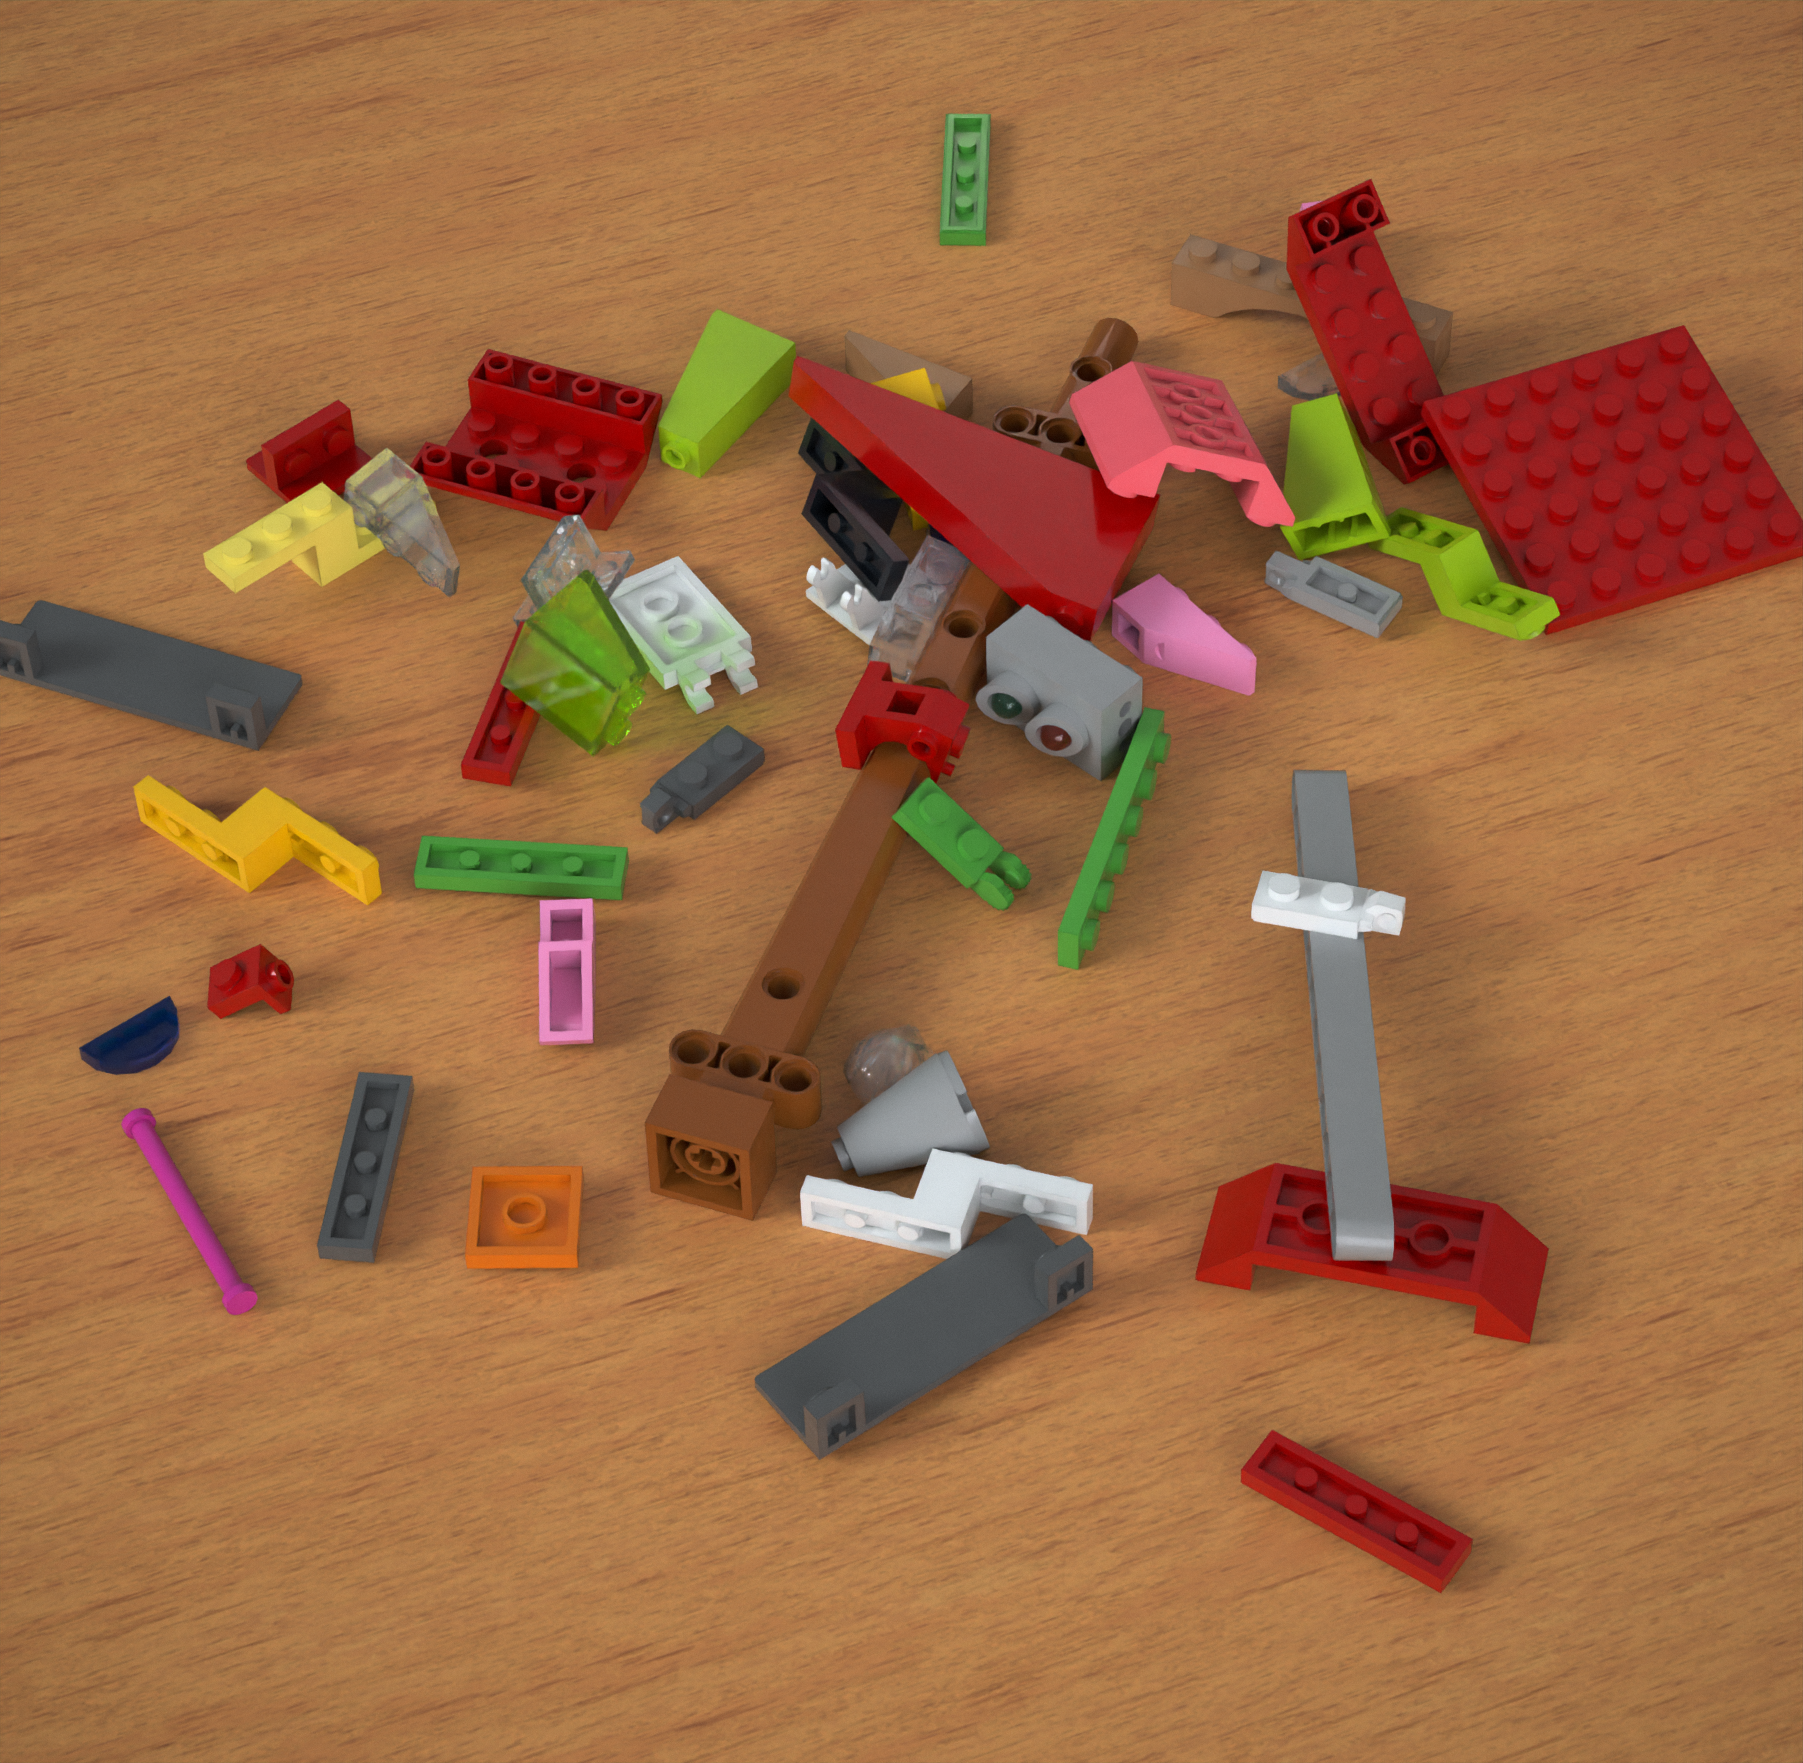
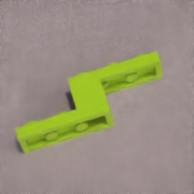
M1400 507L1386 516L1391 529V536L1368 543L1370 549L1420 564L1441 615L1519 641L1538 636L1544 631L1546 624L1560 616L1553 597L1499 581L1477 529Z

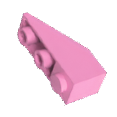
M1159 573L1112 600V636L1143 663L1248 696L1255 692L1257 662L1252 650L1246 644L1239 643L1221 627L1215 617L1205 614L1189 600L1187 594L1181 588L1174 587Z

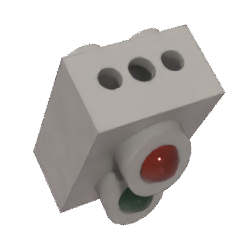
M1028 604L986 637L987 685L979 690L976 695L977 706L986 716L1003 724L1017 726L1025 732L1026 739L1032 746L1049 755L1066 758L1099 781L1105 779L1124 762L1142 716L1143 678L1131 667L1120 664L1100 651L1092 642L1081 639L1062 627L1054 618L1045 616Z

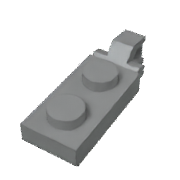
M1275 551L1266 562V578L1264 582L1267 585L1280 591L1281 594L1294 602L1375 638L1380 637L1402 608L1403 596L1400 592L1318 556H1315L1312 561L1303 560L1301 562L1279 551Z

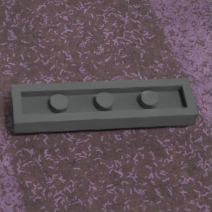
M359 1072L317 1243L320 1259L375 1262L414 1093L412 1076Z

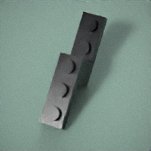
M811 417L798 454L812 468L816 475L801 514L878 602L895 600L910 561L889 537L903 499Z

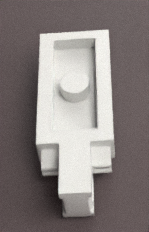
M1263 870L1252 903L1251 919H1254L1253 921L1353 939H1357L1359 932L1369 931L1399 936L1405 917L1406 898L1381 890H1368V888L1350 886L1339 882H1327Z

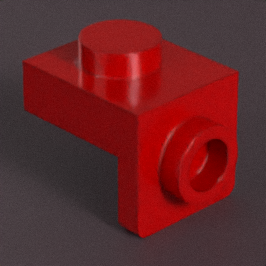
M262 944L254 946L210 967L207 1008L222 1019L258 1001L264 1000L279 1014L286 1013L291 1010L292 987L294 986L293 972L286 962L278 959Z

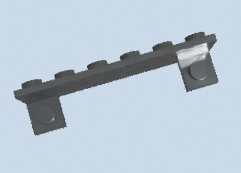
M39 600L34 604L21 624H12L0 620L1 676L257 751L260 750L303 684L301 675L43 600Z
M1020 1214L755 1377V1388L815 1456L821 1460L1093 1290V1248L1080 1235L1063 1245H1056L1027 1214Z

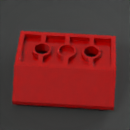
M487 349L468 378L471 404L468 413L446 446L427 441L424 443L405 472L406 480L580 528L607 531L647 467L663 402L662 394ZM492 454H502L494 459L486 458ZM581 477L589 478L582 481L581 483L573 481Z

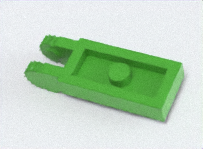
M929 777L914 790L891 817L967 889L970 887L984 901L986 900L988 905L998 909V911L1007 910L1014 901L1012 890L1004 884L1003 880L1010 887L1021 890L1032 879V874L1029 872L1030 869H1027L1026 865H1023L1015 854L1003 851L1004 848ZM989 867L995 874H991L985 871Z

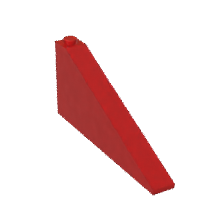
M800 356L796 357L793 363L789 397L1022 608L1028 604L1045 616L1054 618L1062 627L1081 639L1092 641L1112 604V600L1115 599L1153 530L1160 494L1156 493L1154 498L1139 494L1135 498L1117 495L1107 488L1100 471Z

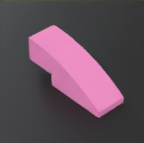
M593 898L540 900V942H538L540 1045L594 1043L596 914Z

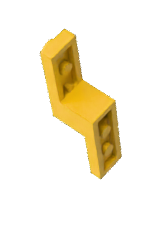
M149 775L133 786L141 822L249 894L293 857L367 906L382 894L378 871L379 863L369 849L361 845H354L340 836L329 823L317 821L303 812L295 801L288 797L282 798L266 787L262 788L221 822L210 810L204 809L202 811L187 801L175 787L170 785L166 787Z

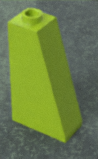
M717 309L711 315L658 425L661 461L675 469L683 470L701 478L790 386L793 363L796 359L795 342Z
M1337 393L1293 405L1283 495L1296 519L1293 527L1280 524V529L1298 560L1390 537L1391 529L1359 436Z

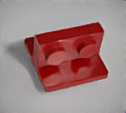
M339 399L261 445V451L246 460L247 469L286 503L322 482L339 496L378 472L377 462L355 444L350 408Z

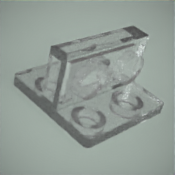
M580 515L563 516L520 580L528 596L513 616V621L517 627L520 621L547 626L565 624L585 625L594 622L602 614L603 608L616 588L623 582L624 576L635 561L633 554L630 550L600 552Z

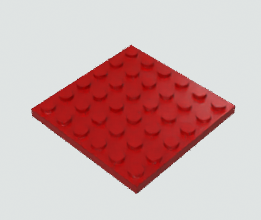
M1684 325L1423 402L1422 417L1518 587L1554 598L1560 616L1545 625V635L1803 556V520Z

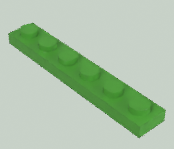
M1147 707L1143 710L1058 929V966L1078 970L1085 951H1094L1100 931V920H1097L1100 911L1108 913L1115 890V883L1112 882L1115 873L1120 875L1124 873L1129 855V844L1126 843L1129 836L1137 837L1143 819L1142 801L1143 799H1152L1157 782V770H1155L1157 763L1165 764L1169 754L1171 734L1164 733L1165 711Z

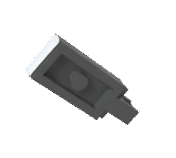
M726 725L658 779L650 788L651 793L640 803L642 808V824L657 834L678 816L682 818L689 816L695 820L763 765V762H765L764 749L729 725Z

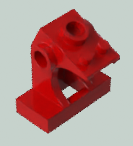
M870 660L835 728L842 767L862 770L870 752L877 745L883 742H898L907 745V750L913 757L926 762L931 780L937 784L942 773L951 777L956 765L948 762L949 757L953 756L960 759L964 745L971 730L970 727L963 725L970 704L958 699L954 693L948 690L893 682L890 663Z

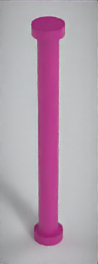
M138 1108L129 1112L123 1118L121 1126L128 1138L136 1140L224 1293L222 1303L227 1312L231 1315H240L249 1311L256 1304L258 1296L250 1284L243 1283L154 1129L156 1120L153 1114L147 1108Z

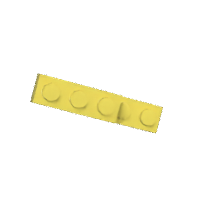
M405 478L357 508L352 509L347 502L322 482L203 553L205 566L235 594L290 560L323 587L436 518V502Z

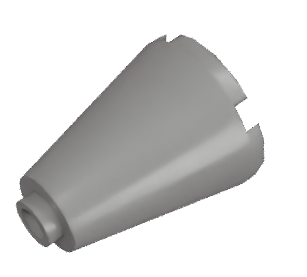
M947 1050L938 1054L935 1053L837 1126L841 1137L831 1141L844 1172L855 1168L858 1177L924 1165L928 1162L932 1148L951 1153L961 1152L968 1155L980 1154V1152L990 1148L977 1113L972 1107L966 1093V1088Z

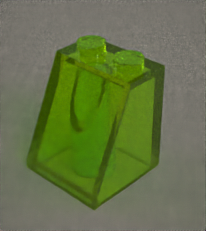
M585 569L525 621L500 683L594 757L608 743L614 747L618 745L630 731L633 723L628 718L640 706L646 696V692L642 687L650 668L597 579L590 571Z

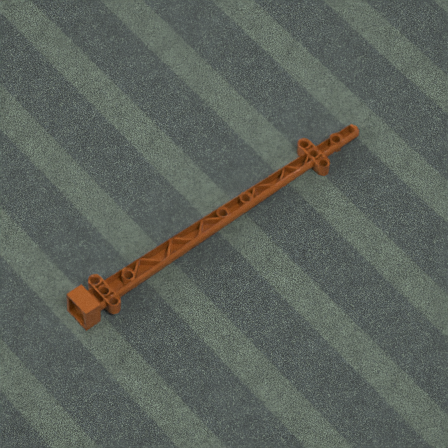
M1117 318L1100 320L1091 332L1079 357L1071 363L1070 374L1050 412L1018 405L1005 406L994 414L993 431L1100 471L1070 407L1069 401L1073 393L1131 361L1139 342L1133 327ZM971 561L906 683L948 690L954 693L958 699L968 704L987 667L986 637L1010 618L1017 604L1016 601ZM883 742L870 752L721 1035L692 1029L677 1034L671 1040L669 1046L671 1074H669L645 1121L651 1193L753 1221L777 1173L774 1125L799 1130L812 1126L821 1117L820 1071L813 1061L804 1058V1054L908 835L891 817L926 778L929 777L931 779L926 762L913 757L908 752L907 745L898 742Z

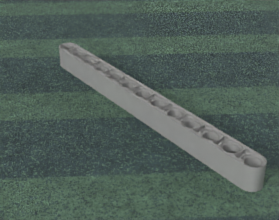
M1293 770L1291 796L1298 877L1339 882L1359 887L1346 770ZM1303 930L1333 1259L1336 1261H1392L1394 1251V1219L1364 933L1359 932L1357 939Z

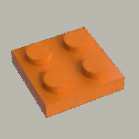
M583 1166L472 1167L465 1248L467 1269L578 1268L584 1188Z

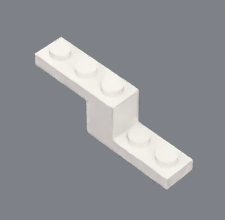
M933 1148L914 1199L901 1197L890 1191L879 1192L848 1185L838 1179H822L809 1175L806 1176L800 1191L802 1226L944 1259L950 1258L968 1246L980 1211L1008 1218L1027 1214L1036 1224L1087 1235L1093 1219V1184L1079 1182L1068 1176L1057 1177L1026 1170L1014 1164L1004 1165L973 1158L961 1152L951 1153Z

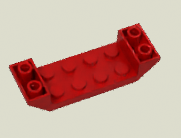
M1369 179L1288 217L1286 270L1363 447L1405 485L1449 464L1421 415L1424 401L1444 396L1374 234L1375 230L1390 224V221L1372 179Z
M1273 1163L1218 1187L1195 1280L1251 1291L1256 1267L1260 1265L1476 1306L1473 1333L1530 1344L1549 1248L1496 1203L1390 1184L1394 1219V1251L1392 1261H1336L1332 1255L1325 1172Z

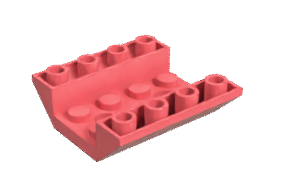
M1131 361L1071 395L1070 407L1107 488L1115 494L1127 498H1135L1137 494L1154 498L1165 466L1169 463V465L1180 471L1195 472L1196 469L1210 471L1220 478L1229 481L1246 517L1252 522L1265 527H1272L1275 523L1293 527L1296 518L1222 380Z

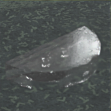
M1323 353L1278 376V389L1292 397L1311 401L1336 393L1338 397L1341 396Z

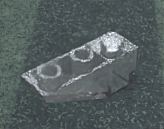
M385 448L346 480L344 501L352 507L356 525L370 530L381 540L383 546L390 554L395 557L401 556L417 570V573L426 584L431 587H438L450 598L457 592L460 564L423 477L391 450Z
M927 535L890 600L871 640L867 666L870 660L890 663L892 677L907 683L971 563L955 546Z

